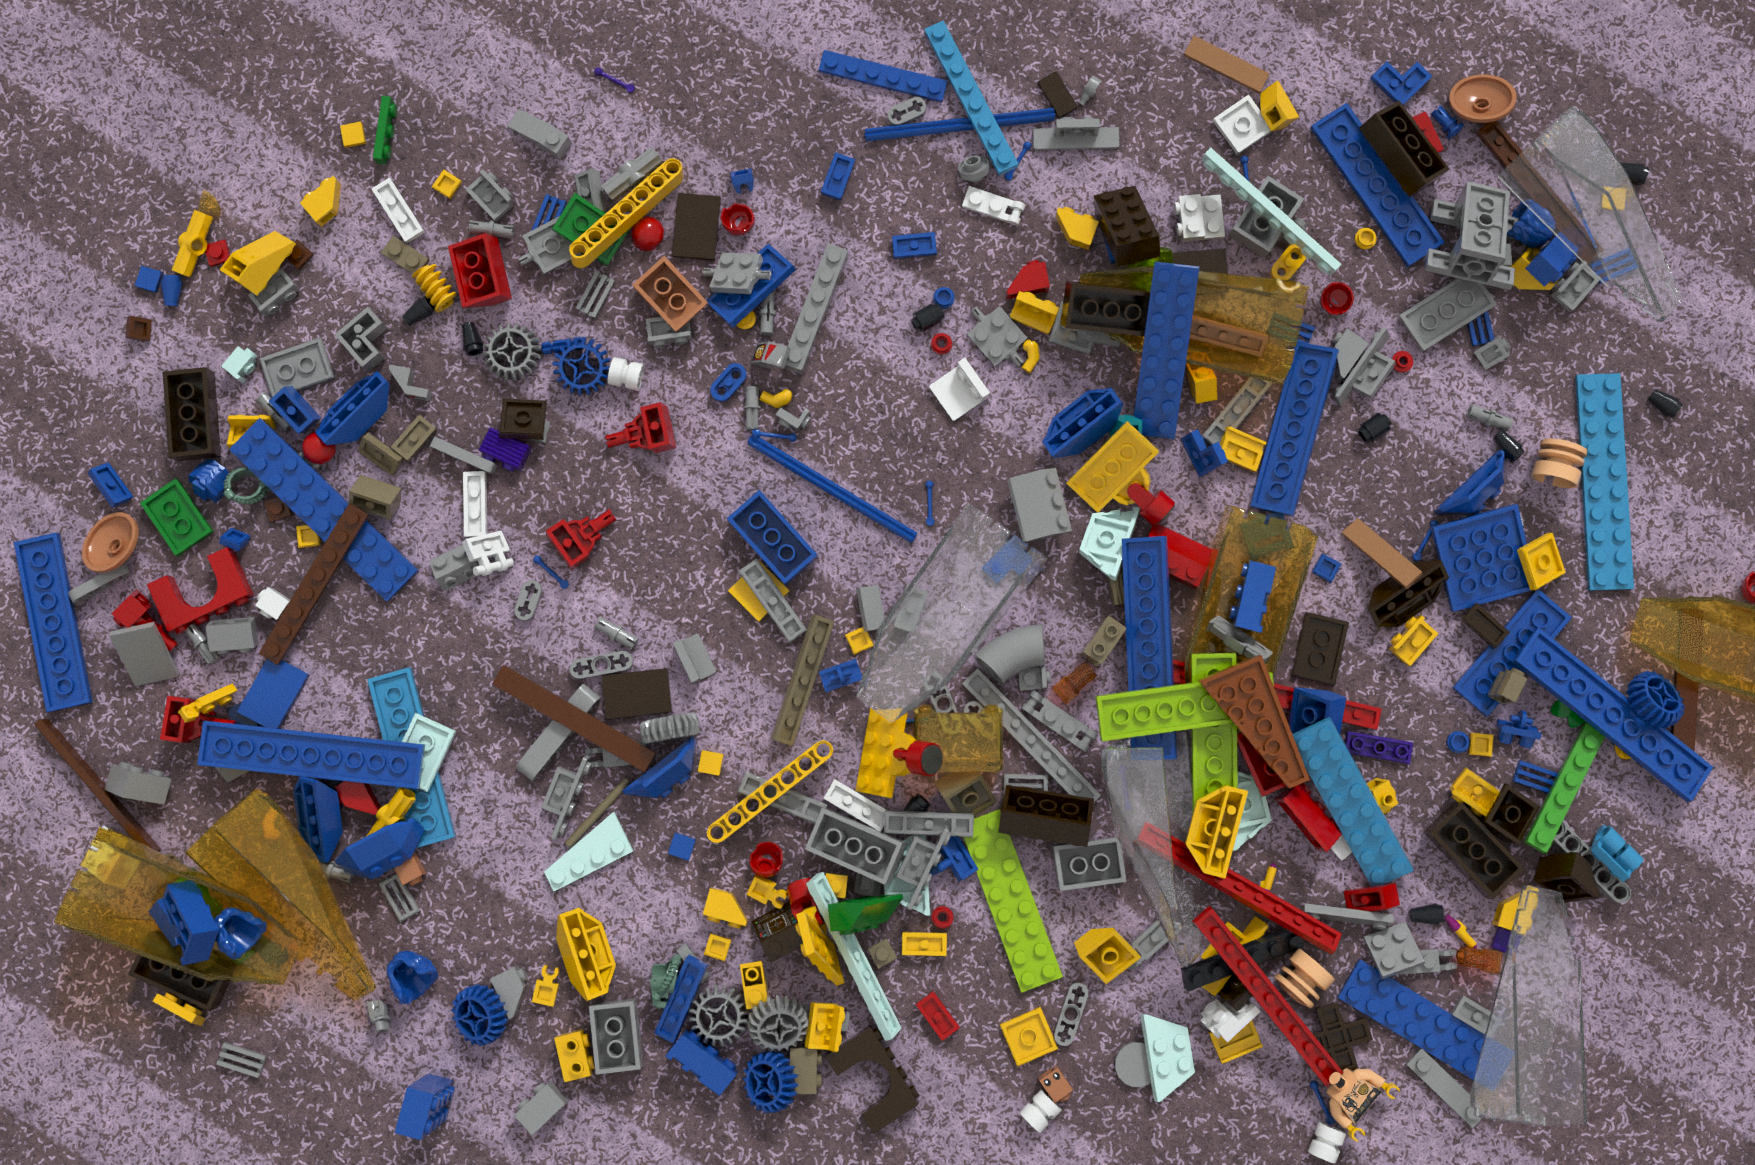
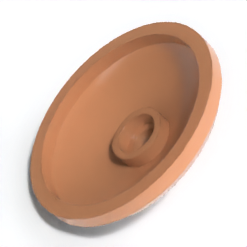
M1480 74L1466 77L1457 82L1451 89L1449 103L1452 110L1459 117L1467 121L1490 123L1500 120L1512 112L1516 105L1517 95L1514 87L1503 78Z
M123 512L111 513L100 519L91 528L83 543L82 559L86 567L97 573H106L124 564L134 552L138 542L139 530L135 519Z

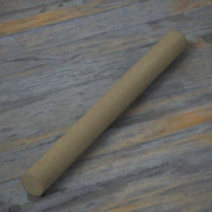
M626 777L622 779L565 841L567 846L571 848L621 795L622 790L631 784Z

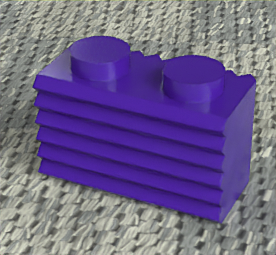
M491 427L479 448V451L484 454L482 458L493 463L495 460L503 463L502 467L511 472H514L515 469L522 470L532 450L529 445L516 439L499 438V431Z

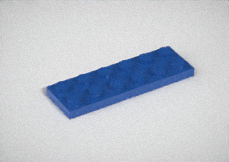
M1539 589L1534 590L1505 624L1504 627L1510 632L1495 649L1488 645L1453 685L1452 689L1482 715L1488 717L1499 704V702L1487 696L1498 672H1504L1505 669L1512 670V668L1522 671L1512 661L1534 629L1539 627L1554 639L1572 617Z

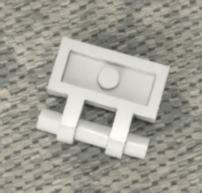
M502 531L468 538L462 542L469 561H478L479 566L473 568V573L476 576H486L496 570L499 572L505 571L508 567L514 565L512 558H505L504 554L510 549ZM494 557L495 562L490 563L488 558Z

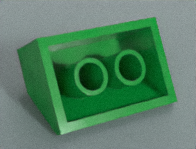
M903 895L866 896L828 904L830 931H840V935L853 934V932L866 931V929L879 928L878 924L887 922L903 899Z

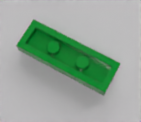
M382 96L373 152V159L377 164L386 165L387 159L391 157L389 141L390 138L394 137L392 120L393 117L397 116L398 111L397 105L390 96Z

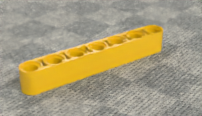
M674 158L666 160L578 237L569 248L572 264L577 268L587 267L683 181L682 163ZM646 198V200L640 201L639 199ZM610 225L615 226L614 228H607ZM594 239L600 240L598 242H592V240ZM578 253H584L582 256H576Z
M821 740L811 746L712 823L707 829L708 839L714 843L726 840L830 759L834 752L832 744ZM821 744H826L830 748L829 754L825 757H821L817 753V749ZM803 758H809L812 761V767L807 771L802 770L800 767V761ZM787 771L794 774V781L791 784H785L782 780L783 774ZM768 785H773L777 790L773 798L765 795V788ZM750 799L758 801L759 808L757 811L753 812L748 809L747 803ZM734 812L741 816V822L738 825H733L730 822V815ZM715 826L723 829L724 834L720 839H716L712 835V830Z

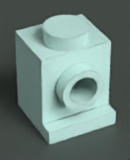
M238 346L222 364V367L237 380L244 383L246 381L244 376L251 374L256 367L254 364L257 362V355L249 348L243 350Z

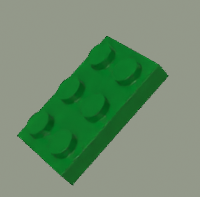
M574 193L551 230L570 243H573L606 213ZM610 225L607 228H614L615 226ZM628 231L599 255L596 260L607 266ZM599 239L592 240V242L600 241Z
M177 478L140 502L155 527L177 557L214 533L206 518Z

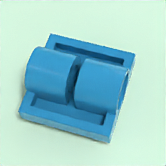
M1603 825L1596 832L1591 847L1592 854L1597 860L1602 861L1608 867L1613 876L1618 877L1624 882L1630 878L1631 872L1641 865L1644 858L1629 843L1625 844L1626 840L1611 826L1606 827Z

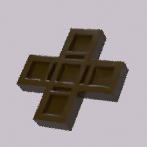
M1337 1002L1315 1008L1321 1030L1312 1034L1342 1071L1346 1068L1350 1070L1357 1069L1358 1065L1352 1046L1373 1040L1366 1018L1362 1017L1344 1023Z

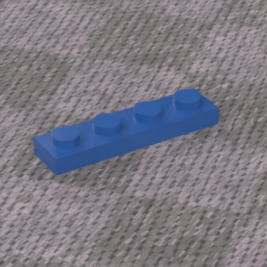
M691 955L685 958L675 982L674 992L670 994L654 1032L656 1035L671 1043L677 1041L708 964Z

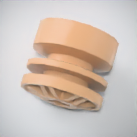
M1542 439L1540 442L1541 449L1538 450L1537 455L1544 460H1538L1534 463L1531 477L1543 483L1545 475L1554 476L1552 486L1568 489L1577 488L1581 471L1575 467L1584 465L1585 461L1582 458L1587 456V449L1567 440Z
M1298 948L1289 958L1295 969L1292 971L1283 966L1281 970L1288 977L1285 979L1277 973L1274 978L1278 981L1281 989L1292 999L1311 1009L1314 1004L1307 998L1308 995L1319 1000L1320 997L1314 988L1317 986L1327 991L1335 979L1320 964Z

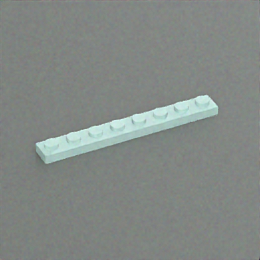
M1210 147L1202 158L1205 168L1210 172L1214 171L1224 185L1231 186L1241 200L1249 202L1252 205V209L1258 215H1263L1269 220L1268 223L1275 230L1279 229L1289 243L1296 244L1306 258L1312 259L1317 263L1320 271L1331 276L1341 263Z
M824 872L818 873L806 883L809 893L812 895L819 913L822 915L830 934L836 942L838 950L843 956L848 970L852 974L858 990L862 994L868 1010L877 1024L879 1032L885 1041L891 1040L900 1031L901 1026L854 932L853 934L840 935V931H830L828 904L836 903L838 900Z

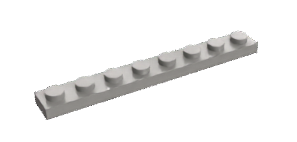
M978 668L962 683L1069 795L1093 798L1094 802L1101 796Z

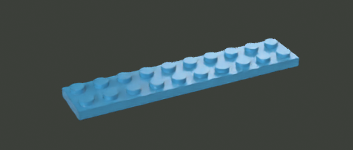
M1621 373L1579 374L1575 376L1579 445L1588 451L1587 456L1582 458L1585 463L1581 466L1588 591L1634 589Z

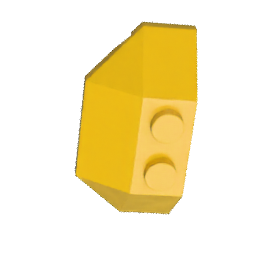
M1225 785L1196 800L1185 844L1203 873L1226 878L1248 794L1247 790Z
M581 908L558 915L556 940L570 982L586 1001L608 993L616 963L602 922L587 914Z

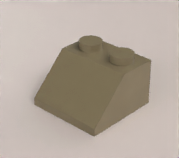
M971 759L934 782L952 813H972L975 816L997 802Z

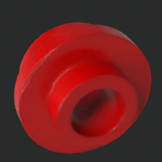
M938 333L931 340V348L936 354H947L952 348V339L945 333ZM941 340L946 343L945 347L940 348L937 345V343Z
M1398 351L1391 358L1395 360L1396 365L1393 369L1397 372H1407L1413 366V358L1406 351ZM1400 358H1404L1406 360L1405 365H1402L1400 363Z
M939 906L932 912L931 919L936 927L944 929L952 924L954 916L948 907ZM940 913H945L947 919L943 922L938 919Z

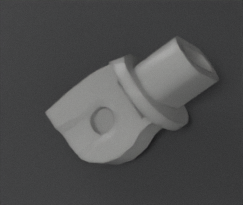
M381 1000L367 1002L370 1021L372 1024H375L376 1032H389L388 1022L391 1021V1017L387 1014V1004Z

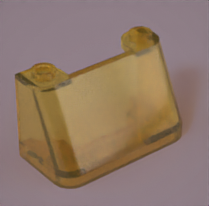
M920 705L918 708H914V738L920 741L936 743L942 750L943 762L938 772H998L1003 770L1002 708H998L997 705H986L980 713H936V710L932 709L930 705Z

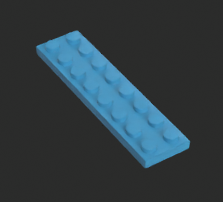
M411 667L367 679L383 740L402 742L415 713L424 716ZM439 771L429 792L422 789L407 788L416 794V800L404 816V819L407 821L410 818H415L424 827V833L416 848L456 837Z
M1331 717L1292 734L1305 768L1370 885H1383L1413 872V866Z

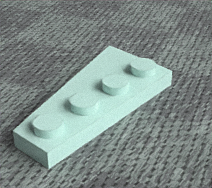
M615 812L610 814L544 871L553 891L634 851Z

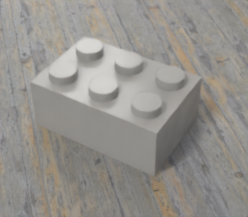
M1269 176L1266 177L1258 189L1290 219L1304 200V198ZM1249 203L1228 236L1265 259L1282 232L1279 229L1275 230L1268 223L1269 220L1263 215H1258Z
M1118 836L1088 840L1087 847L1065 843L1051 845L1059 891L1127 882L1121 841Z
M637 998L592 1003L589 1006L596 1075L640 1070L644 1066Z

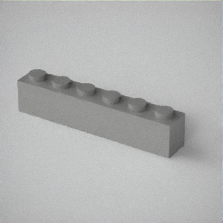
M829 243L827 244L788 344L791 350L784 367L785 369L803 375L847 262L848 250Z

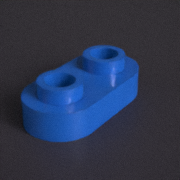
M738 363L730 364L711 385L710 392L712 397L718 402L728 401L747 378L745 368ZM734 372H739L740 377L734 379L732 377V374ZM725 388V394L719 395L718 389Z

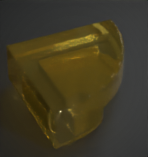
M203 190L198 211L220 217L221 208L217 199L211 193Z

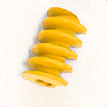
M436 264L426 265L412 274V278L416 279V284L421 286V291L426 293L425 297L430 300V304L435 307V311L438 313L443 312L453 305V299L457 293H449L452 286H444L447 282L446 278L439 280L442 272H434L437 268Z

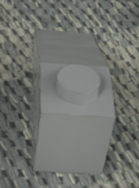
M518 109L507 125L508 128L558 160L562 159L572 144L568 135Z

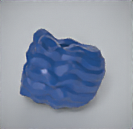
M1533 198L1526 199L1517 205V209L1513 210L1511 217L1519 218V220L1507 232V236L1519 240L1520 243L1527 245L1529 248H1538L1553 236L1557 221L1548 208L1543 207Z
M226 908L220 915L214 918V921H217L219 925V934L215 941L219 950L226 953L231 959L240 958L242 954L249 951L262 937V933L267 930L266 921H262L260 917H255L249 911L243 912L237 908Z
M413 951L398 952L387 965L386 972L390 980V988L394 992V996L399 999V1004H409L413 1000L418 999L438 979V972L434 965H432V961Z

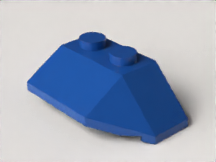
M378 371L357 381L326 412L320 427L317 428L315 433L326 445L357 441L387 411L389 382Z
M1112 388L1086 391L1053 417L1046 437L1042 441L1053 458L1081 454L1115 427L1123 407V402Z
M1503 450L1495 452L1434 512L1442 515H1469L1473 512L1478 514L1486 506L1484 502L1488 498L1492 500L1501 492L1499 488L1504 484Z
M694 736L690 737L623 789L622 792L627 795L651 798L661 796L664 799L674 791L671 787L679 782L682 785L691 778L689 773L693 771L697 739Z
M301 776L293 788L298 830L305 846L309 850V857L327 863L343 833L338 792L318 780Z
M415 818L385 826L346 847L339 857L335 859V863L346 873L371 880L380 877L390 869L398 867L403 862L411 859L424 833V827Z

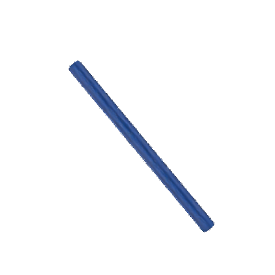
M1053 108L993 114L999 127L1053 121L1055 119V111ZM966 117L865 129L866 141H876L975 129L969 118Z
M751 435L747 443L751 447L910 543L915 540L917 532L760 437L754 438Z

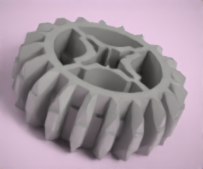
M507 323L506 329L499 325V332H496L494 329L491 330L494 336L492 338L490 336L486 337V340L490 343L483 344V348L488 351L482 353L484 358H488L484 363L486 366H490V372H496L498 378L504 375L506 381L510 379L511 375L513 380L517 381V374H520L523 379L526 378L524 373L526 370L528 373L533 374L530 366L538 367L534 359H541V355L535 352L542 350L537 345L540 342L539 339L533 338L535 333L533 331L528 332V327L525 325L520 329L519 323H515L513 328L510 323ZM514 336L524 338L528 346L516 345ZM506 338L504 346L497 348L499 342ZM513 347L516 351L513 352L511 358V356L507 352H510L511 348ZM528 353L525 361L518 366L519 358ZM496 357L507 358L510 368L499 365Z
M685 713L643 721L640 724V736L644 743L649 744L697 735L700 732L699 719H697V714Z
M714 985L713 993L709 987L705 988L707 996L699 992L698 997L701 1002L694 999L693 1004L697 1008L693 1007L689 1010L690 1013L696 1014V1016H691L689 1021H696L697 1023L691 1029L696 1030L699 1028L700 1031L697 1033V1037L704 1034L706 1036L703 1039L704 1043H707L709 1038H711L712 1046L716 1045L717 1040H720V1045L724 1046L726 1038L729 1044H732V1035L739 1039L741 1035L737 1030L745 1032L746 1027L741 1023H748L749 1021L748 1018L743 1017V1015L749 1014L748 1009L742 1010V1007L746 1005L745 1001L741 1003L738 1001L742 994L739 993L734 997V988L729 993H726L727 985H723L722 991H719L718 985ZM712 998H724V1001L718 1007L705 1004ZM730 1002L737 1011V1021L727 1013ZM725 1006L724 1010L722 1011V1016H725V1019L721 1018L719 1021H717L715 1025H713L716 1020V1015H713V1013H718L719 1010H721L722 1007ZM702 1010L705 1011V1014H707L711 1019V1023L708 1029L702 1022ZM720 1024L733 1027V1029L726 1033H714Z
M776 994L775 999H771L768 996L766 1002L760 1000L759 1006H753V1012L749 1013L747 1024L749 1035L755 1045H760L762 1050L768 1047L770 1052L777 1049L780 1053L783 1048L789 1051V1046L797 1047V1041H803V1035L807 1034L809 1021L805 1008H803L801 1002L797 1003L794 997L789 1000L786 994L783 998Z

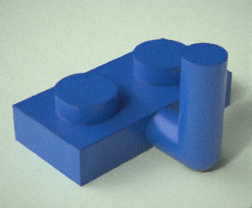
M950 836L947 845H942L939 850L944 860L938 863L937 866H932L929 873L934 876L950 867L958 882L977 871L978 867L959 836Z

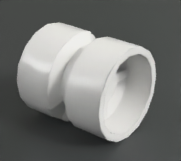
M614 357L609 368L608 384L617 387L625 384L626 388L639 391L645 365L638 362H631L628 365L626 359Z
M1041 1089L1033 1097V1103H1027L1020 1111V1114L1035 1130L1041 1133L1049 1125L1048 1119H1054L1062 1109Z
M1319 1121L1314 1133L1317 1138L1311 1141L1308 1152L1335 1164L1340 1153L1338 1146L1343 1145L1347 1133L1333 1126L1330 1128L1327 1126L1328 1124Z

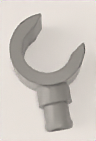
M1092 76L1083 89L1082 98L1078 103L1085 106V103L1094 96L1097 87L1102 81Z

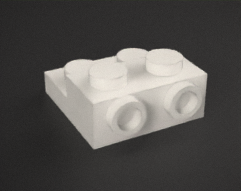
M1221 195L1179 196L1177 202H1174V213L1179 215L1176 232L1177 236H1181V242L1225 238Z
M1215 999L1207 1004L1200 1013L1203 1016L1200 1021L1217 1038L1222 1036L1228 1042L1261 1011L1250 1000L1236 1011L1226 1001L1222 1004Z

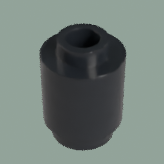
M935 303L914 312L911 322L917 331L920 329L921 332H925L941 323V320L945 317L940 306Z
M1376 413L1360 424L1357 432L1365 443L1374 442L1391 430V421L1387 415Z

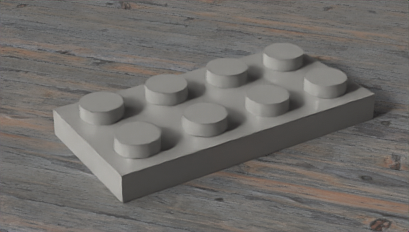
M1457 278L1400 314L1398 318L1421 352H1424L1495 307L1497 303L1484 284Z

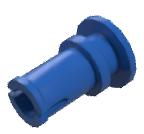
M1440 105L1437 107L1438 110L1435 109L1431 113V116L1443 127L1442 131L1448 133L1446 138L1451 139L1462 130L1464 124L1460 123L1458 125V120L1456 118L1453 119Z

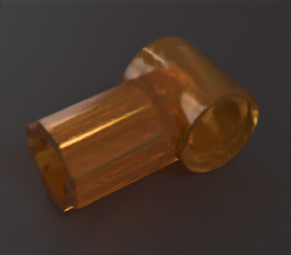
M1083 662L1068 676H1064L1051 689L1066 705L1097 675L1086 662Z
M1460 946L1459 950H1457L1456 959L1458 965L1500 974L1502 951Z

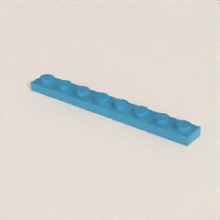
M944 20L925 28L924 33L998 176L1018 168V162Z

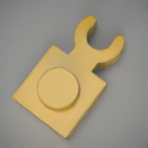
M755 875L746 894L765 905L770 900L779 909L783 907L784 902L780 901L778 897L786 899L788 896L787 891L774 889L777 883Z
M544 965L541 971L544 979L536 980L532 1002L554 1007L560 985L559 983H554V979L559 975L560 968L556 967L554 974L550 975L547 972L548 965Z

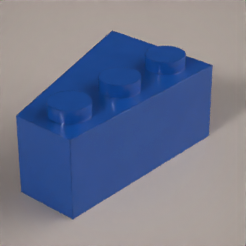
M1248 560L1247 564L1243 563L1240 576L1243 577L1242 584L1237 585L1234 595L1237 598L1236 606H1232L1229 613V619H1232L1231 623L1234 626L1262 633L1263 626L1260 625L1263 614H1266V603L1268 595L1271 593L1276 571L1275 566Z
M194 880L167 884L162 901L170 926L175 925L178 937L174 938L176 946L181 945L183 957L180 958L181 964L187 965L209 960L214 942L219 934V925L217 921H214L210 907L206 905L202 897L201 889L197 887Z
M686 1029L665 1057L669 1060L672 1058L676 1059L682 1064L681 1068L683 1070L692 1072L698 1077V1081L720 1096L737 1075L738 1071L735 1069L737 1065L729 1058L722 1059L718 1055L719 1050L711 1044L705 1045L701 1041L702 1036L697 1037L695 1030L688 1031Z

